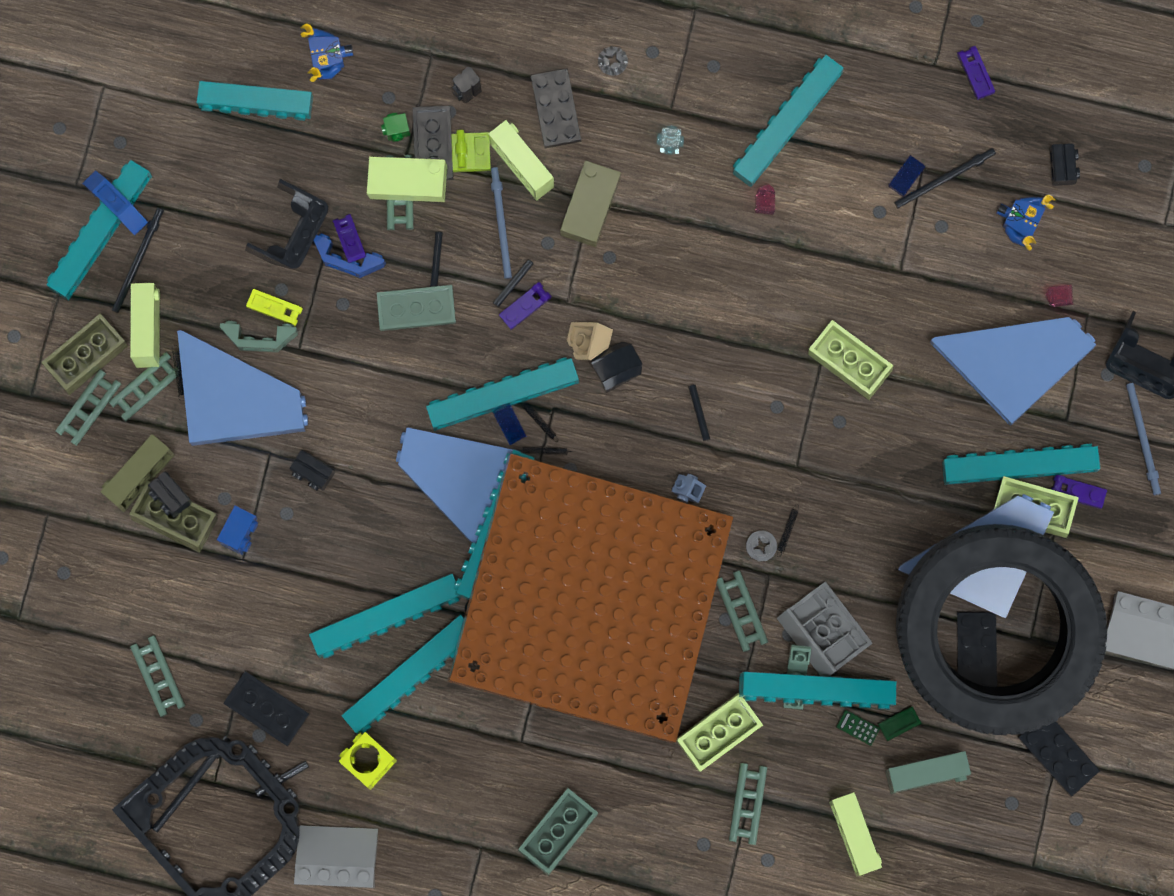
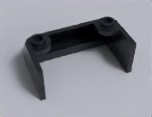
M280 179L277 188L294 196L291 201V209L301 217L285 249L273 245L264 251L247 243L245 251L271 264L288 269H297L302 265L328 213V205L324 200Z
M1132 311L1107 360L1106 367L1111 373L1165 399H1173L1174 357L1172 360H1168L1137 345L1140 336L1135 329L1131 328L1136 312Z

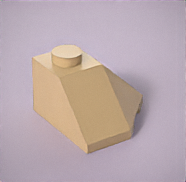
M571 322L567 342L574 350L573 355L575 359L592 360L608 349L613 329L599 323Z

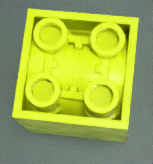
M364 732L363 735L359 733L352 741L354 745L350 749L346 748L339 755L341 758L339 762L371 790L397 760ZM375 747L379 752V765L372 772H357L354 767L355 753L360 748Z

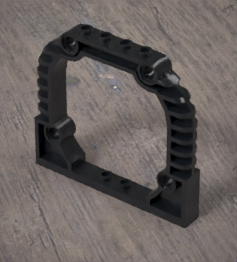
M213 737L194 740L182 747L112 809L188 896H253L291 860L296 852L300 837V827L297 818L300 812V804L295 799L297 795L290 787L288 789L282 784L284 780L278 773L274 775L269 770L271 766L264 758L262 760L259 759L256 755L258 751L252 744L248 746L240 740L229 742ZM239 744L242 746L243 751L240 755L236 756L233 753V747ZM220 755L231 765H243L275 801L273 806L274 815L282 824V831L279 841L271 852L242 878L230 877L223 881L221 887H202L197 891L184 877V870L177 863L174 865L169 860L171 858L170 854L165 849L161 851L147 833L152 829L154 810L162 807L165 803V795L163 793L195 763L208 756ZM154 793L159 797V801L155 805L151 804L149 800L150 796ZM287 803H292L295 806L292 814H288L285 811ZM231 881L237 884V890L234 893L230 892L227 888L228 883Z

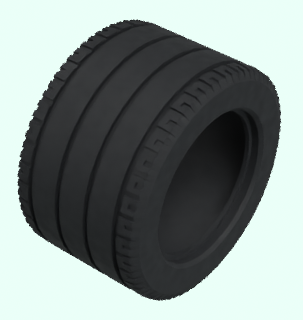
M1004 524L981 525L961 530L946 537L929 549L917 562V565L913 568L904 584L896 617L897 640L903 665L913 686L924 701L944 718L963 728L983 734L990 733L1007 736V734H1025L1027 731L1031 732L1041 729L1042 726H1048L1058 721V718L1065 716L1073 710L1074 706L1078 705L1085 697L1086 692H1089L1102 667V660H1104L1107 647L1108 628H1106V611L1104 610L1100 592H1098L1093 578L1082 563L1067 549L1046 536L1030 529ZM995 567L1020 569L1042 580L1055 599L1060 617L1058 642L1046 665L1029 679L1018 684L1003 687L977 684L957 673L943 657L937 637L940 611L951 591L968 576L981 570Z

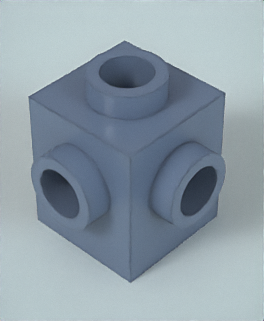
M679 474L671 492L676 494L677 499L682 502L692 501L699 503L706 485L698 481V478L694 475L687 474V476Z

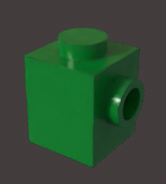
M391 113L383 118L384 124L381 125L383 136L387 135L389 141L397 142L403 140L404 137L411 136L405 113Z

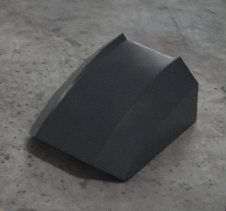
M626 342L610 346L594 359L588 360L606 393L638 377L642 373L643 363L632 344Z

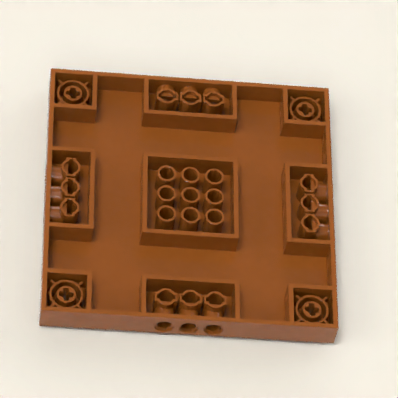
M510 454L502 476L448 682L666 742H676L733 517ZM523 474L526 475L525 478H528L524 483L519 479ZM708 527L713 531L710 535H707V532H705V529ZM475 662V666H478V669L471 672L468 664ZM663 714L662 717H664L665 720L658 723L659 720H657L656 717Z

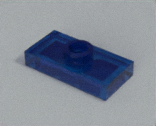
M910 155L888 187L904 197L926 166Z
M510 403L492 411L509 445L526 437Z

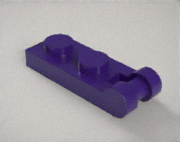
M976 46L970 47L965 52L963 50L957 52L958 59L964 68L976 99L979 100L994 94L995 89ZM972 57L974 59L973 61L968 62L967 58Z
M351 214L345 216L346 218L333 220L347 261L350 263L364 258L366 255Z
M540 282L499 314V317L510 330L514 329L551 299L552 296L549 292H545L544 286ZM535 294H538L541 297L537 301L533 297Z
M1061 475L1054 476L1053 481L1055 483L1051 490L1079 497L1078 503L1102 509L1107 493L1106 489L1068 479ZM1062 484L1067 486L1066 491L1061 490Z

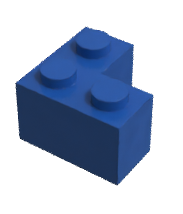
M234 506L217 541L222 546L243 555L244 552H248L252 544L249 534L257 528L258 518Z

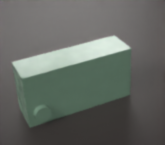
M966 751L889 768L885 771L891 794L951 780L960 782L967 780V776L971 775Z
M567 788L520 846L518 852L549 876L597 817L598 812Z

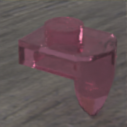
M767 184L756 192L755 213L774 215L775 190L771 185Z
M1071 284L1050 286L1047 289L1045 297L1052 307L1074 305L1073 287Z

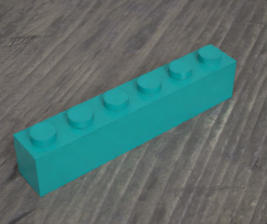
M199 81L197 104L201 110L208 112L214 109L220 110L222 113L235 111L241 115L255 113L261 117L276 115L280 119L294 117L296 120L304 121L306 118L311 119L313 95L312 92Z

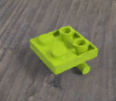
M457 130V134H451L453 172L491 171L489 132L464 133V130Z

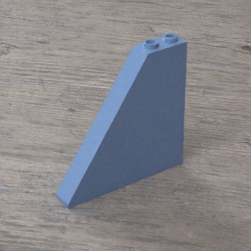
M1070 317L934 337L930 342L1009 426L1018 420L1096 346L1094 343L1095 339L1089 333L1085 334L1080 329L1082 327L1080 323L1075 319L1072 320Z
M182 330L177 331L189 443L192 446L306 431L305 426H308V417L303 412V407H306L305 395L302 396L299 390Z
M406 428V433L402 432L400 443L403 444L402 450H398L396 462H399L400 469L471 543H476L478 538L475 535L479 524L483 525L485 518L482 517L486 506L490 507L492 500L489 498L493 488L497 490L499 482L496 481L500 470L504 472L506 464H503L507 453L511 454L513 450Z
M1023 494L1022 497L1015 496L959 531L981 525L1004 524L1030 529L1044 535L1054 512L1050 510L1051 506L1040 502V505L1032 502L1034 498ZM932 547L900 565L898 570L909 575L917 565V562ZM1009 567L988 568L965 578L950 594L1006 618L1027 572Z

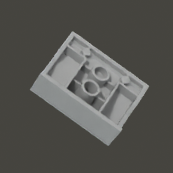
M826 582L777 617V620L796 645L811 647L810 663L821 677H829L873 644Z
M1119 591L1116 592L1113 598L1110 620L1106 627L1108 628L1106 651L1174 669V606Z
M300 825L294 884L375 888L378 829Z

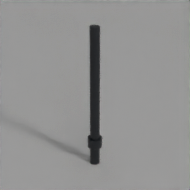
M991 148L982 154H976L968 162L894 202L896 208L898 209L972 167L982 165L985 160L996 155L995 150Z
M157 208L152 220H149L146 227L148 228L111 311L119 313L150 241L160 226L159 221L164 210Z
M226 735L222 738L226 741H231ZM220 755L207 757L154 824L152 829L158 833L213 762L221 757Z

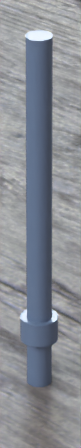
M495 167L491 168V190L494 192L504 279H511L512 274L501 194L503 187L499 178V170Z
M1130 383L1126 387L1148 471L1146 473L1147 479L1151 482L1154 496L1160 495L1159 474L1155 470L1134 383Z

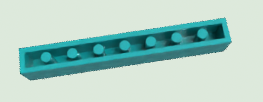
M825 55L823 59L819 58L813 66L815 69L812 73L808 72L802 79L803 84L800 87H795L791 93V99L788 102L786 100L779 108V114L777 116L773 115L767 123L769 125L767 129H762L756 137L758 140L755 144H750L744 152L746 155L743 159L739 158L733 165V175L749 187L754 185L843 74L844 68L829 56Z
M130 160L128 164L126 163L122 167L121 175L112 182V185L133 205L152 178V175L148 170ZM101 201L98 209L91 213L88 224L80 229L77 240L70 244L67 255L59 260L56 271L52 272L47 279L48 283L46 285L49 289L68 301L121 224V221Z
M567 357L557 360L552 365H549V363L540 365L534 371L530 369L522 371L516 377L512 375L504 377L498 383L494 381L488 382L480 389L476 387L470 388L462 395L456 393L448 396V399L440 401V399L431 401L426 408L433 429L436 431L578 384L579 378L572 358L567 360Z
M1092 444L1080 445L1081 448H1073L1072 445L1062 446L1058 450H1054V447L1042 448V451L1025 449L1022 453L1009 450L1004 451V454L998 455L996 452H987L985 456H977L976 453L967 454L963 458H958V455H950L942 462L944 485L1002 480L1003 476L1011 479L1098 472L1100 470L1098 446L1092 447Z
M514 449L511 452V454L518 455L532 460L535 459L534 457H531ZM507 453L503 464H506L509 453ZM501 470L496 480L499 482L497 490L493 488L489 498L492 500L490 507L486 506L482 516L485 518L483 525L479 524L475 533L478 536L476 543L472 542L469 548L470 559L469 561L465 560L461 571L464 572L462 579L458 578L454 589L457 590L455 595L467 600L470 599L504 473ZM525 474L519 477L522 483L527 479Z
M453 574L309 634L318 657L329 658L334 655V651L339 649L341 651L352 648L353 643L358 641L360 644L370 640V636L377 634V636L383 635L393 626L399 628L406 625L405 621L413 619L415 621L424 617L423 614L431 611V613H435L441 610V606L447 603L449 606L460 601L459 598L462 597L455 595L457 590L454 589L456 581Z
M462 615L458 616L342 715L357 735L359 733L363 735L364 732L371 729L370 724L375 720L377 722L382 720L387 715L385 712L390 707L392 709L396 708L401 703L400 699L403 696H410L416 690V685L420 682L424 684L431 678L430 673L435 669L436 671L442 669L449 657L454 658L464 621Z
M742 672L740 673L739 697H745V701H756L757 698L764 699V702L774 703L777 699L783 700V703L786 704L802 701L803 705H814V702H821L822 706H833V703H840V707H852V704H858L859 708H871V705L878 706V709L888 710L890 706L896 705L897 681Z

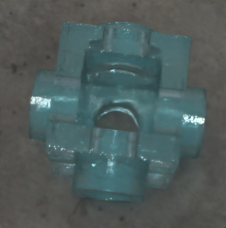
M675 126L662 128V134L658 133L657 145H660V152L669 155L679 154V147H683L684 136H681V129H677Z

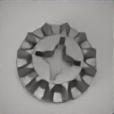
M610 46L604 48L598 57V65L601 71L611 76L621 74L628 64L627 55L620 47ZM616 54V61L618 62H614L610 66V60L608 58H613V56H615Z
M756 531L747 539L746 549L751 558L757 561H767L776 553L777 542L771 533ZM758 539H760V541L763 544H768L764 548L765 554H763V551H761V549H754L756 548V546H758Z

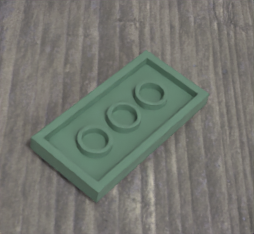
M452 285L377 292L380 331L456 324Z

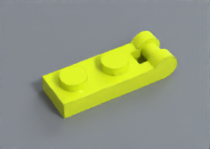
M255 289L252 290L246 305L249 309L294 326L298 322L296 320L298 315L303 310V308ZM287 309L292 311L290 317L285 315Z

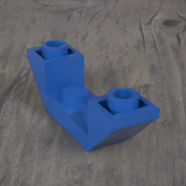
M96 170L82 183L134 236L148 224L136 208Z
M320 233L314 239L324 265L344 273L362 278L384 268L386 265L385 260L382 259L383 256L377 253H372V255L366 253L361 267L355 261L348 263L336 254L329 255L333 246L329 236Z

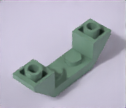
M226 321L225 324L220 323L221 330L240 351L279 352L298 335V330L294 325L282 324V326H277L276 341L273 338L255 340L253 337H243L241 339L242 328L237 322Z
M791 645L787 667L788 675L807 676L811 647ZM795 701L794 704L784 703V708L803 710L802 701Z

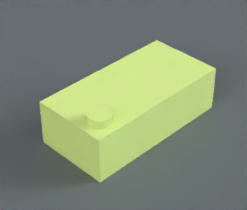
M505 120L488 134L490 145L537 201L554 188V178L517 134L519 131L513 123L509 124Z
M369 157L367 195L370 199L445 202L446 161L439 159Z
M154 283L131 284L130 357L136 368L159 367L160 290L156 288Z
M833 320L809 348V356L868 400L871 399L893 370V365Z
M1003 476L994 509L1015 496L1022 497L1025 494L1034 498L1032 502L1040 505V502L1051 506L1050 510L1054 513L1045 532L1067 538L1079 497Z
M737 693L677 737L676 742L695 768L701 772L763 726V724L745 699L739 697V693Z
M855 793L830 801V806L856 876L882 868L881 858L875 850Z

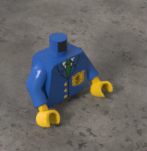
M304 24L300 27L306 30V32L301 33V37L310 36L308 41L313 68L308 71V74L314 75L310 78L311 82L316 81L317 78L332 79L344 67L343 57L354 56L352 45L341 46L339 37H335V35L323 30L312 28L309 24Z
M1051 195L1021 198L1020 200H1015L1012 208L1001 203L996 214L1007 218L1003 228L1012 243L1025 246L1029 251L1032 250L1029 244H1036L1032 236L1045 211L1044 206L1048 209H1053L1054 207L1052 204H1048L1051 200L1055 201Z

